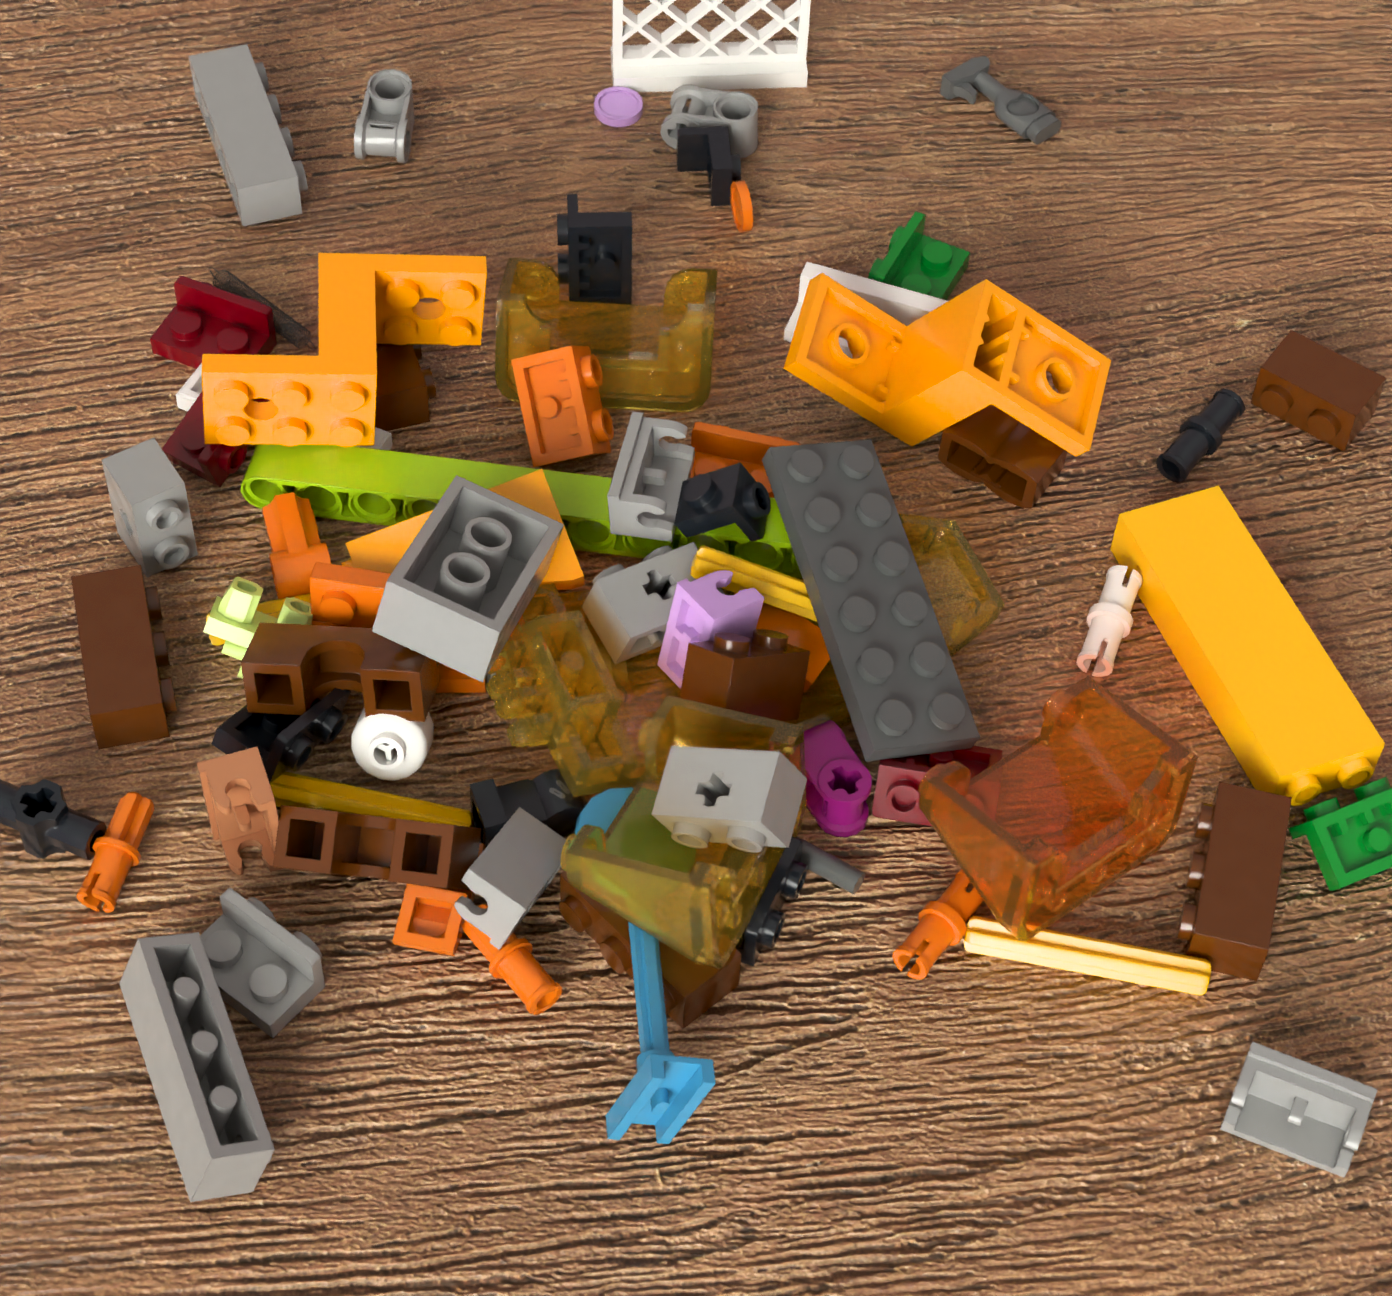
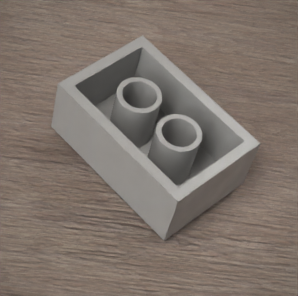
M456 475L389 576L372 632L483 682L544 579L564 524Z

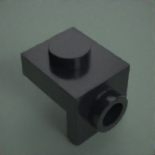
M728 126L678 129L677 170L679 172L707 171L711 206L731 205L730 187L732 182L741 181L740 154H731Z
M741 463L706 474H699L682 482L674 524L688 538L736 523L751 542L760 540L764 537L767 515L771 509L769 494L763 484L756 482Z

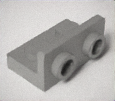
M228 888L220 896L223 914L200 936L222 999L262 1031L274 1038L325 988L321 963L322 953L317 945L304 933L295 931L291 934L279 925L273 913L260 900L255 897H249L246 900L233 889Z

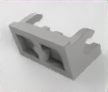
M632 411L607 495L611 534L673 541L676 530L674 523L682 482L690 479L695 460V447L682 443H669L662 437L686 438L687 426L673 420L644 417L642 412Z
M519 807L462 878V881L473 893L481 895L486 900L488 908H479L471 899L460 896L454 903L457 912L467 922L492 938L489 943L500 950L550 885L575 845Z
M1252 1041L1220 1130L1345 1178L1354 1151H1357L1378 1089Z

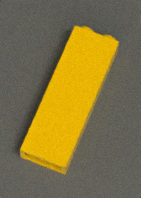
M1219 485L1119 514L1110 550L1119 565L1128 567L1125 574L1128 580L1133 569L1142 576V585L1137 592L1139 598L1256 790L1292 797L1291 805L1300 806L1310 802L1321 793L1339 787L1353 789L1367 782L1374 774L1385 742Z

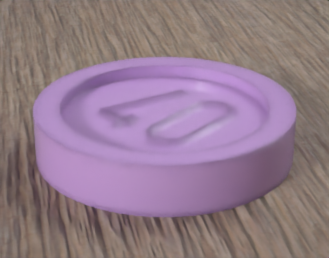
M616 86L606 88L599 92L594 100V114L596 118L603 124L611 127L630 126L636 123L643 113V100L636 91L627 87Z

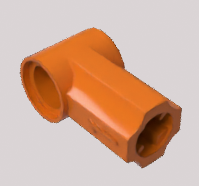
M294 492L276 495L271 503L262 507L272 551V553H269L274 585L278 599L310 593V575L315 562L331 564V559L326 542H320L318 527L309 498H301Z

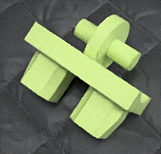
M235 577L223 597H216L203 632L226 640L221 653L242 661L260 622L312 625L311 603L295 597H286L279 617L275 618L256 610L264 589L257 583L241 577ZM240 667L237 677L243 679L242 668Z

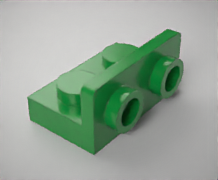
M915 211L905 227L899 225L896 228L889 244L888 254L884 260L881 258L875 260L868 279L947 300L968 267L970 252L923 235L926 214Z
M1387 776L1353 789L1357 801L1342 807L1337 797L1303 809L1307 821L1288 828L1292 839L1307 836L1329 891L1343 888L1392 867V787Z

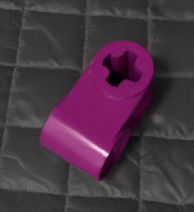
M828 720L775 743L774 751L781 752L807 778L802 801L817 821L818 826L825 833L835 837H849L858 834L864 829L868 822L869 813L865 800L871 793L872 777L869 770L862 764L849 746L845 735L834 721Z

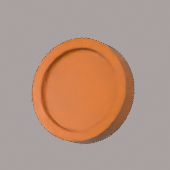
M744 180L734 181L730 187L734 222L740 233L748 232L753 228V209L750 193Z

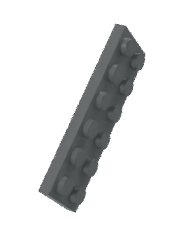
M872 440L769 447L762 462L865 761L972 748L980 738Z

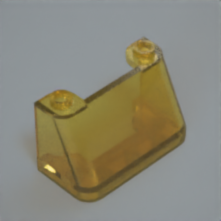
M508 258L496 299L495 379L498 389L509 400L520 403L511 363L512 359L571 345L589 346L591 354L598 358L602 369L603 383L598 388L603 408L682 413L698 409L708 399L711 389L718 269H681L674 273L667 281L664 291V306L561 301L559 276L552 266L536 259Z
M667 695L654 716L647 717L644 720L639 732L638 748L640 752L644 753L645 772L605 834L601 827L587 824L583 825L577 834L569 835L561 854V868L567 872L569 884L692 962L720 969L728 961L747 927L785 848L763 846L761 852L752 853L738 850L727 843L709 842L706 848H692L674 841L671 838L672 832L651 815L671 746L779 751L806 777L804 726ZM806 785L792 833L793 837H797L803 822L806 807Z

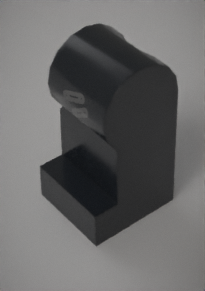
M566 768L552 769L532 780L525 779L496 787L493 778L470 784V803L474 827L481 828L480 843H483L485 848L519 807L562 837H568L575 834L577 818L587 805L576 773Z

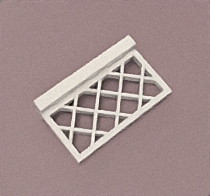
M612 0L611 69L613 87H627L636 92L675 91L683 85H695L714 90L807 87L808 70L806 57L811 0H797L784 11L771 0H750L736 12H733L722 3L724 0H700L701 2L686 14L672 4L676 0H649L652 4L638 15L627 9L623 5V0ZM762 8L774 19L757 31L745 20ZM713 10L725 21L711 32H708L697 21ZM663 11L676 22L660 34L647 23ZM784 27L796 35V40H769V38ZM735 28L748 37L744 42L720 41ZM686 30L699 39L697 43H672L675 38ZM637 31L651 41L647 45H623V42Z

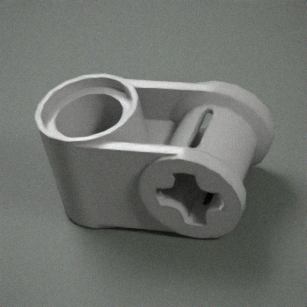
M384 69L372 75L367 83L362 110L357 117L355 125V158L364 160L367 155L395 157L398 163L406 164L410 155L412 131L415 124L412 80L403 71Z
M683 85L673 92L670 101L671 115H668L663 120L660 130L662 139L667 145L677 150V131L680 128L728 126L731 154H740L741 159L755 152L758 147V103L753 96L741 91H721L701 88L695 85ZM688 99H691V103L688 109L686 102Z

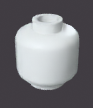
M363 708L352 732L351 750L356 762L366 773L380 780L396 781L407 778L423 765L433 741L434 724L429 712L425 722L408 721L399 716L389 714L369 715L365 718V709Z

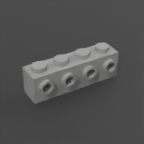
M247 44L189 56L194 94L242 226L302 214L300 192L308 190L305 171L300 160L292 162L291 158L295 157L292 137L288 127L279 128V124H282L280 107L275 94H266V92H269V82L263 62L254 63Z
M193 932L138 938L119 984L190 1202L252 1193L265 1167L270 1163L275 1148L200 933Z

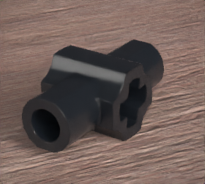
M0 779V823L19 831L25 852L41 859L54 853H65L66 851L87 860L94 858L95 851L92 846L96 838L104 837L107 830L105 822L68 808L62 786L52 781L43 779L36 784L18 787Z

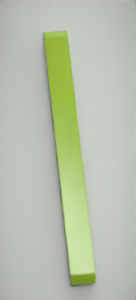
M256 445L241 483L240 491L245 500L259 509L271 503L276 495L294 492L301 498H309L315 517L391 526L434 510L456 475L489 489L540 469L356 446L298 445L287 447L282 445ZM542 469L574 550L645 558L649 553L663 546H671L672 550L694 542L697 549L700 546H708L786 575L802 578L775 498L769 497L771 509L767 515L763 539L751 542L736 523L688 538L676 526L673 541L670 542L610 533L607 495L612 478Z

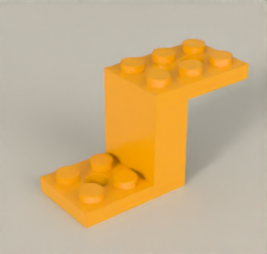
M318 253V356L202 354L205 444H224L228 446L257 444L287 447L298 445L374 446L377 387L376 344L481 345L487 279L486 256ZM423 298H435L439 301L433 303H423L419 300ZM257 398H264L271 401L255 402L252 400Z
M820 273L809 281L783 369L911 447L992 404L1077 457L1091 448L1111 359L987 279L906 326L824 273ZM839 336L848 341V347L853 358L848 357L840 348ZM1046 371L1052 374V381L1058 392L1054 391L1049 385Z

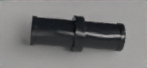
M1223 388L1220 391H1216L1213 398L1198 415L1189 416L1180 426V435L1163 454L1159 455L1156 464L1160 473L1172 482L1180 483L1182 480L1184 481L1204 456L1212 455L1221 446L1222 435L1245 411L1242 399L1229 389Z

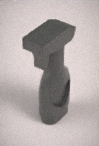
M986 56L972 58L942 75L940 94L947 100L961 97L973 105L976 103V90H978L994 103L995 114L999 120L1024 139L1029 138L1037 145L1054 136L1061 127V121L1056 118V113L1036 97L1021 90L1007 88L989 74L990 60Z

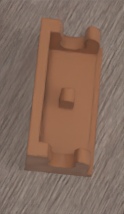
M258 746L198 762L197 768L214 840L220 839L229 868L234 873L242 875L244 873V865L239 854L244 848L255 846L262 850V860L270 872L284 869L273 867L279 820L275 799Z

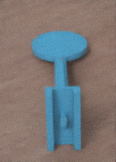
M632 787L610 788L590 799L577 818L574 835L580 860L588 871L603 885L616 893L624 895L627 904L641 1054L636 1059V1074L606 1114L607 1138L620 1140L631 1124L655 1125L657 1143L669 1144L716 1084L713 1059L675 1056L669 1049L654 898H660L679 887L693 866L695 848L674 841L671 838L672 832L651 815L656 800L655 794Z

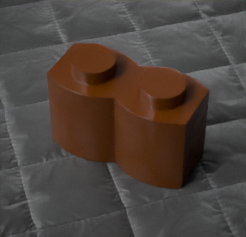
M991 404L946 428L942 433L937 458L957 475L973 482L984 483L1003 500L1022 508L1031 509L1062 471L1067 451Z

